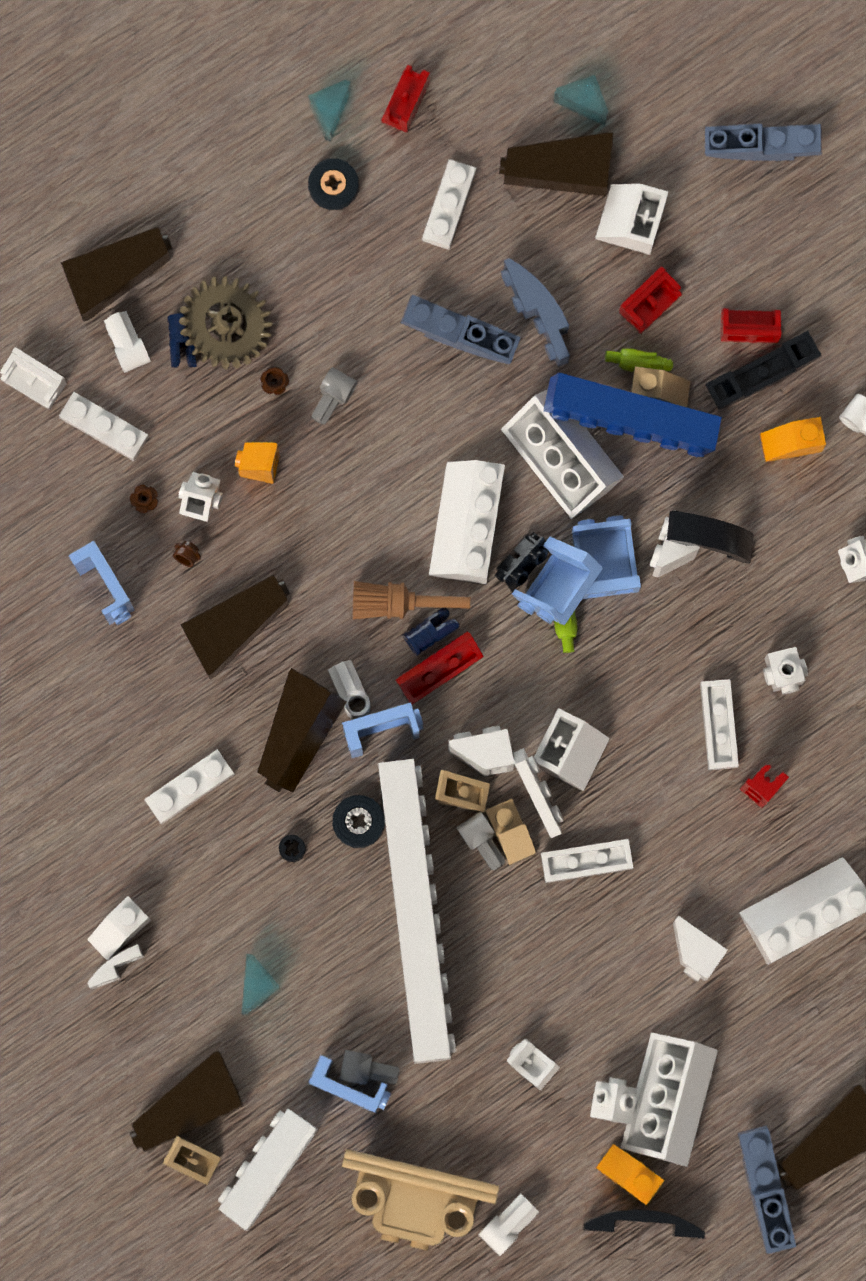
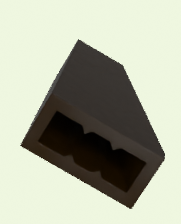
M606 132L508 148L507 158L501 157L499 174L504 175V184L606 196L614 133Z
M155 227L61 262L83 322L93 318L170 261L168 251L173 250L167 233L161 235L159 227Z
M273 574L180 624L209 679L216 677L289 605L286 597L291 594L283 579L277 581Z
M293 668L288 673L257 771L267 778L265 781L267 786L278 792L284 788L292 793L347 702Z
M216 1051L207 1057L132 1123L134 1131L130 1132V1136L137 1149L142 1147L143 1151L147 1152L175 1139L177 1136L184 1135L244 1107L220 1051Z
M861 1084L852 1086L778 1163L782 1169L778 1171L779 1177L786 1188L791 1186L793 1190H798L866 1151V1093Z

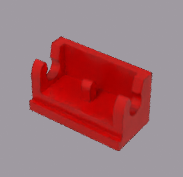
M407 65L381 119V122L406 133L430 84V72L422 70L420 74L412 70L413 67L411 65Z
M661 266L620 305L619 313L642 334L682 296V293L679 291L681 287Z
M729 308L721 310V342H779L781 338V310L746 311L729 310Z
M771 765L763 766L752 780L749 778L740 788L744 794L761 808L769 802L789 778L784 772L779 774L773 782H770L769 777L764 778Z

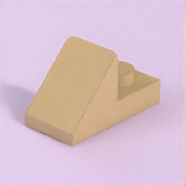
M441 770L435 800L440 805L457 806L485 813L490 784Z
M512 799L485 810L509 865L536 853L525 823L522 822Z

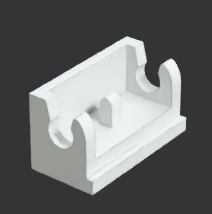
M16 347L0 371L2 374L1 381L48 410L51 409L67 384L63 376Z

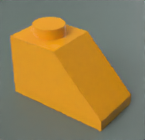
M821 417L792 421L760 433L765 462L821 453L826 446Z
M273 442L245 443L243 451L238 450L235 459V467L239 468V476L274 484L280 459L278 444Z
M615 1144L611 1146L596 1167L597 1170L644 1205H647L664 1181Z

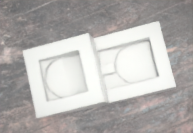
M137 944L108 960L88 981L89 988L93 990L119 980L120 976L117 967L144 958L141 947Z

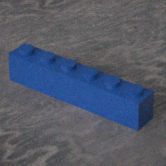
M557 373L550 378L543 410L544 412L552 413V418L568 421L570 418L579 421V425L583 427L596 428V426L607 428L606 432L613 435H623L625 433L633 435V439L639 442L661 443L660 446L665 449L688 450V455L694 457H704V455L715 451L722 419L720 416L563 373Z

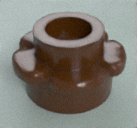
M272 367L261 375L262 389L267 394L274 393L275 395H280L285 392V387L289 384V377L281 368ZM276 379L278 382L273 384L272 380Z
M139 485L134 489L135 492L130 495L131 505L135 506L136 511L140 513L154 510L158 505V493L152 486ZM143 496L147 497L146 501H142Z
M184 541L183 544H175L176 550L173 553V557L180 564L186 567H193L195 562L201 559L198 553L199 548L189 541Z

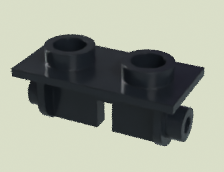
M534 532L530 535L527 534L513 549L520 557L515 559L509 554L496 568L497 572L494 576L500 582H505L512 593L518 586L523 585L532 570L547 558L549 551L543 546L546 542L544 537H539Z

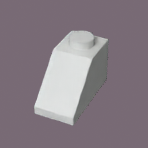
M127 896L106 916L87 940L108 961L140 932L151 919Z
M677 916L673 926L680 964L686 967L683 972L697 982L700 978L706 981L727 952V949L680 916Z

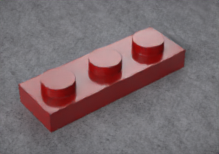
M467 631L395 681L406 700L413 705L484 656L473 636Z

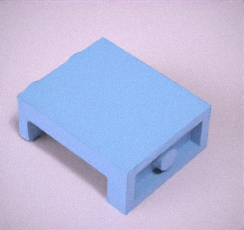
M618 515L608 517L606 522L595 523L594 519L578 521V525L572 528L574 547L589 553L603 567L583 599L639 592L641 583L636 568L631 534V519H624L623 516Z
M549 536L543 546L552 554L526 594L515 589L512 595L519 601L517 606L526 613L532 615L533 612H536L537 616L549 624L555 621L565 626L603 567L589 553Z
M95 541L68 555L80 576L96 567L114 597L115 602L101 610L109 625L114 622L116 625L127 621L131 617L130 613L135 610Z
M410 702L343 722V731L351 757L355 758L363 755L359 738L405 724L410 726L413 739H418L419 730H423L419 709L413 710Z
M322 1055L320 1056L310 1078V1085L374 1113L377 1112L378 1108L385 1109L391 1095L390 1092L386 1091L387 1084L382 1082L376 1097H369L328 1079L327 1075L333 1061Z

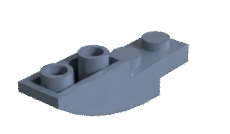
M762 124L705 127V155L722 159L748 161L795 160V157L822 155L821 124L763 127Z
M510 258L504 260V270L501 271V276L505 286L512 287L515 295L512 297V302L517 313L522 312L525 320L536 316L533 319L538 334H544L547 344L544 347L550 361L555 359L558 367L569 363L570 355L561 336L568 333L569 324L556 300L546 287L523 266Z
M415 295L410 296L400 322L425 333V337L442 344L509 365L512 362L521 338L467 315L464 317Z
M763 1126L737 1132L743 1155L744 1170L766 1253L769 1254L796 1247L769 1128Z

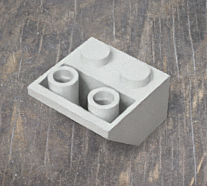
M611 184L595 239L650 255L668 191L644 184Z
M669 517L665 518L658 538L663 540V544L656 545L650 566L655 568L652 576L657 578L694 560L700 548L699 546H685L668 541Z
M558 708L534 758L540 770L584 791L610 738L587 722Z
M493 726L483 729L482 734L472 736L471 732H463L453 735L454 739L449 741V754L484 777L513 771L515 763L507 729L501 730L500 726Z

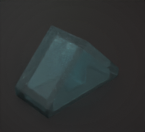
M595 75L556 88L553 99L554 103L605 126L609 111Z
M343 80L308 95L309 106L326 141L331 142L351 92L350 81Z
M246 954L241 1013L242 1015L249 1016L281 989L253 954Z

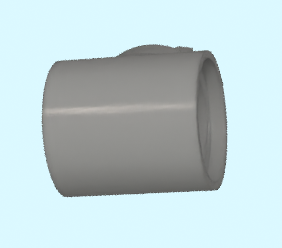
M332 367L321 384L320 392L323 396L311 417L316 422L325 425L336 406L348 402L358 381Z
M481 811L456 827L470 850L477 848L491 870H496L506 862L492 840L495 832Z
M345 1050L339 1080L366 1085L368 1079L396 1084L399 1077V1068L397 1066L372 1062L373 1057L371 1055Z

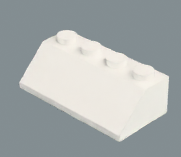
M547 390L534 395L501 430L568 516L573 519L607 494L624 476L589 431L579 425V421L570 418L568 421L552 418V413L543 411Z
M478 460L447 462L429 576L479 584L487 583L504 475V464Z
M842 857L739 912L765 962L769 965L865 913L866 888L861 879Z
M651 1032L636 1088L638 1092L632 1125H626L620 1149L685 1167L688 1166L718 1052L717 1049L697 1042Z
M287 1109L285 1113L282 1111L278 1112L270 1124L274 1129L269 1137L262 1136L253 1148V1151L257 1154L251 1163L245 1160L235 1176L239 1178L233 1189L227 1186L218 1199L222 1203L219 1210L246 1231L250 1230L318 1131L317 1128L290 1109Z

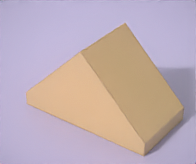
M177 1136L163 1164L207 1185L221 1157Z

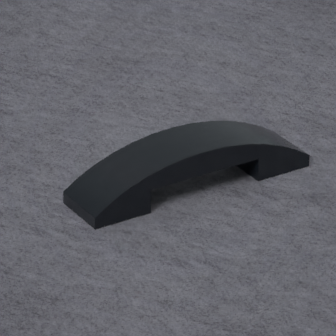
M806 331L783 343L781 347L733 372L729 371L706 383L705 386L718 410L780 382L819 359L822 355L809 331Z
M670 511L667 531L668 541L685 546H699L726 554L727 558L746 564L751 563L754 534L747 529L706 516Z
M628 1209L605 1213L584 1222L582 1230L614 1232L615 1220L673 1224L672 1236L705 1239V1232L689 1221L668 1213L644 1209Z

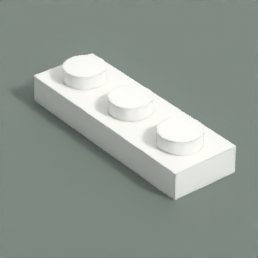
M449 159L422 241L450 249L476 173L475 167Z
M73 392L59 415V418L132 461H135L149 438L145 432Z
M730 679L702 681L700 688L708 770L738 768Z
M524 748L513 752L515 766L550 838L562 834L560 823L564 821L558 806L552 807L548 799L552 795L546 781L540 782L536 774L540 770L533 756L528 757Z
M217 749L144 800L162 825L235 774Z
M629 839L541 853L545 883L633 869Z

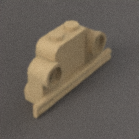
M349 1149L345 1151L342 1167L359 1171L356 1188L352 1194V1204L360 1214L374 1215L373 1226L379 1233H382L381 1239L394 1243H399L400 1238L411 1240V1247L427 1251L429 1245H436L442 1241L445 1232L453 1237L466 1235L473 1226V1216L477 1200L495 1204L499 1189L497 1185Z

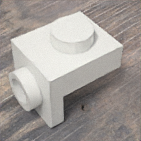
M526 1038L511 1050L510 1057L507 1059V1062L519 1074L540 1091L560 1068Z

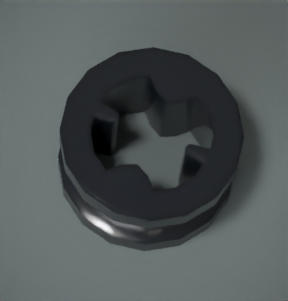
M287 835L280 841L279 852L284 860L297 862L305 855V843L299 836ZM288 841H291L292 844L293 841L298 842L297 849L299 854L293 856V853H291V856L286 855L287 848L285 844Z

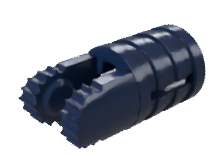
M182 313L168 316L171 367H179V348L185 347L188 366L197 367L196 355L192 354L195 346H186L185 342L189 339V336H183L180 333L186 326L181 325L179 319L186 316Z
M441 608L424 619L422 623L417 624L416 627L402 634L405 642L416 656L460 627L456 619H450L446 623L441 624L450 615L447 608Z

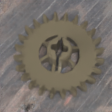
M214 276L210 280V287L203 280L200 283L201 291L197 287H193L191 289L193 298L191 296L184 298V302L188 307L182 306L180 308V312L186 316L179 319V323L186 326L180 333L183 336H189L185 345H194L195 348L192 354L202 353L201 361L203 363L210 358L213 367H216L221 362L222 367L226 370L229 368L230 362L238 369L241 366L240 360L244 364L249 365L252 361L250 356L259 358L261 354L257 349L264 350L267 347V344L262 340H267L271 337V333H267L264 330L270 328L273 324L263 320L271 313L269 310L261 311L260 309L264 306L266 300L256 302L255 299L259 291L256 290L248 294L249 283H246L240 289L239 278H236L229 285L228 277L224 276L219 285L217 278ZM219 304L218 312L209 310L214 305ZM206 315L212 318L209 330H207L205 324ZM242 317H243V319H244V324H245L244 331H243V329L240 327V325H241V323H242ZM214 332L219 337V341L213 338L210 333ZM233 333L241 336L239 340L231 343V335Z

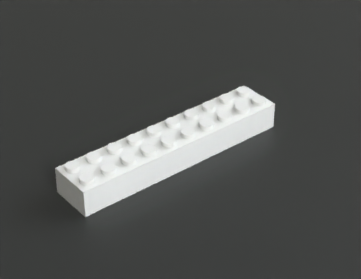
M414 759L378 763L414 1064L450 1060V1053H455L456 1048L454 1033L448 1034L446 1024L452 1023L450 1003L444 1004L443 993H448L446 973L440 974L439 964L444 963L445 959L443 943L437 944L436 934H441L439 914H433L432 905L437 904L435 884H429L428 875H433L434 870L432 854L426 855L425 846L430 845L428 825H422L421 820L422 816H426L424 795L418 796L417 788L423 787L421 766H415Z

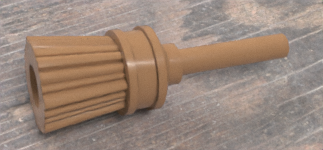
M354 581L353 620L387 616V619H391V617L404 619L408 610H415V607L470 609L471 597L415 595V592L408 591L403 582L400 584L388 582V586Z

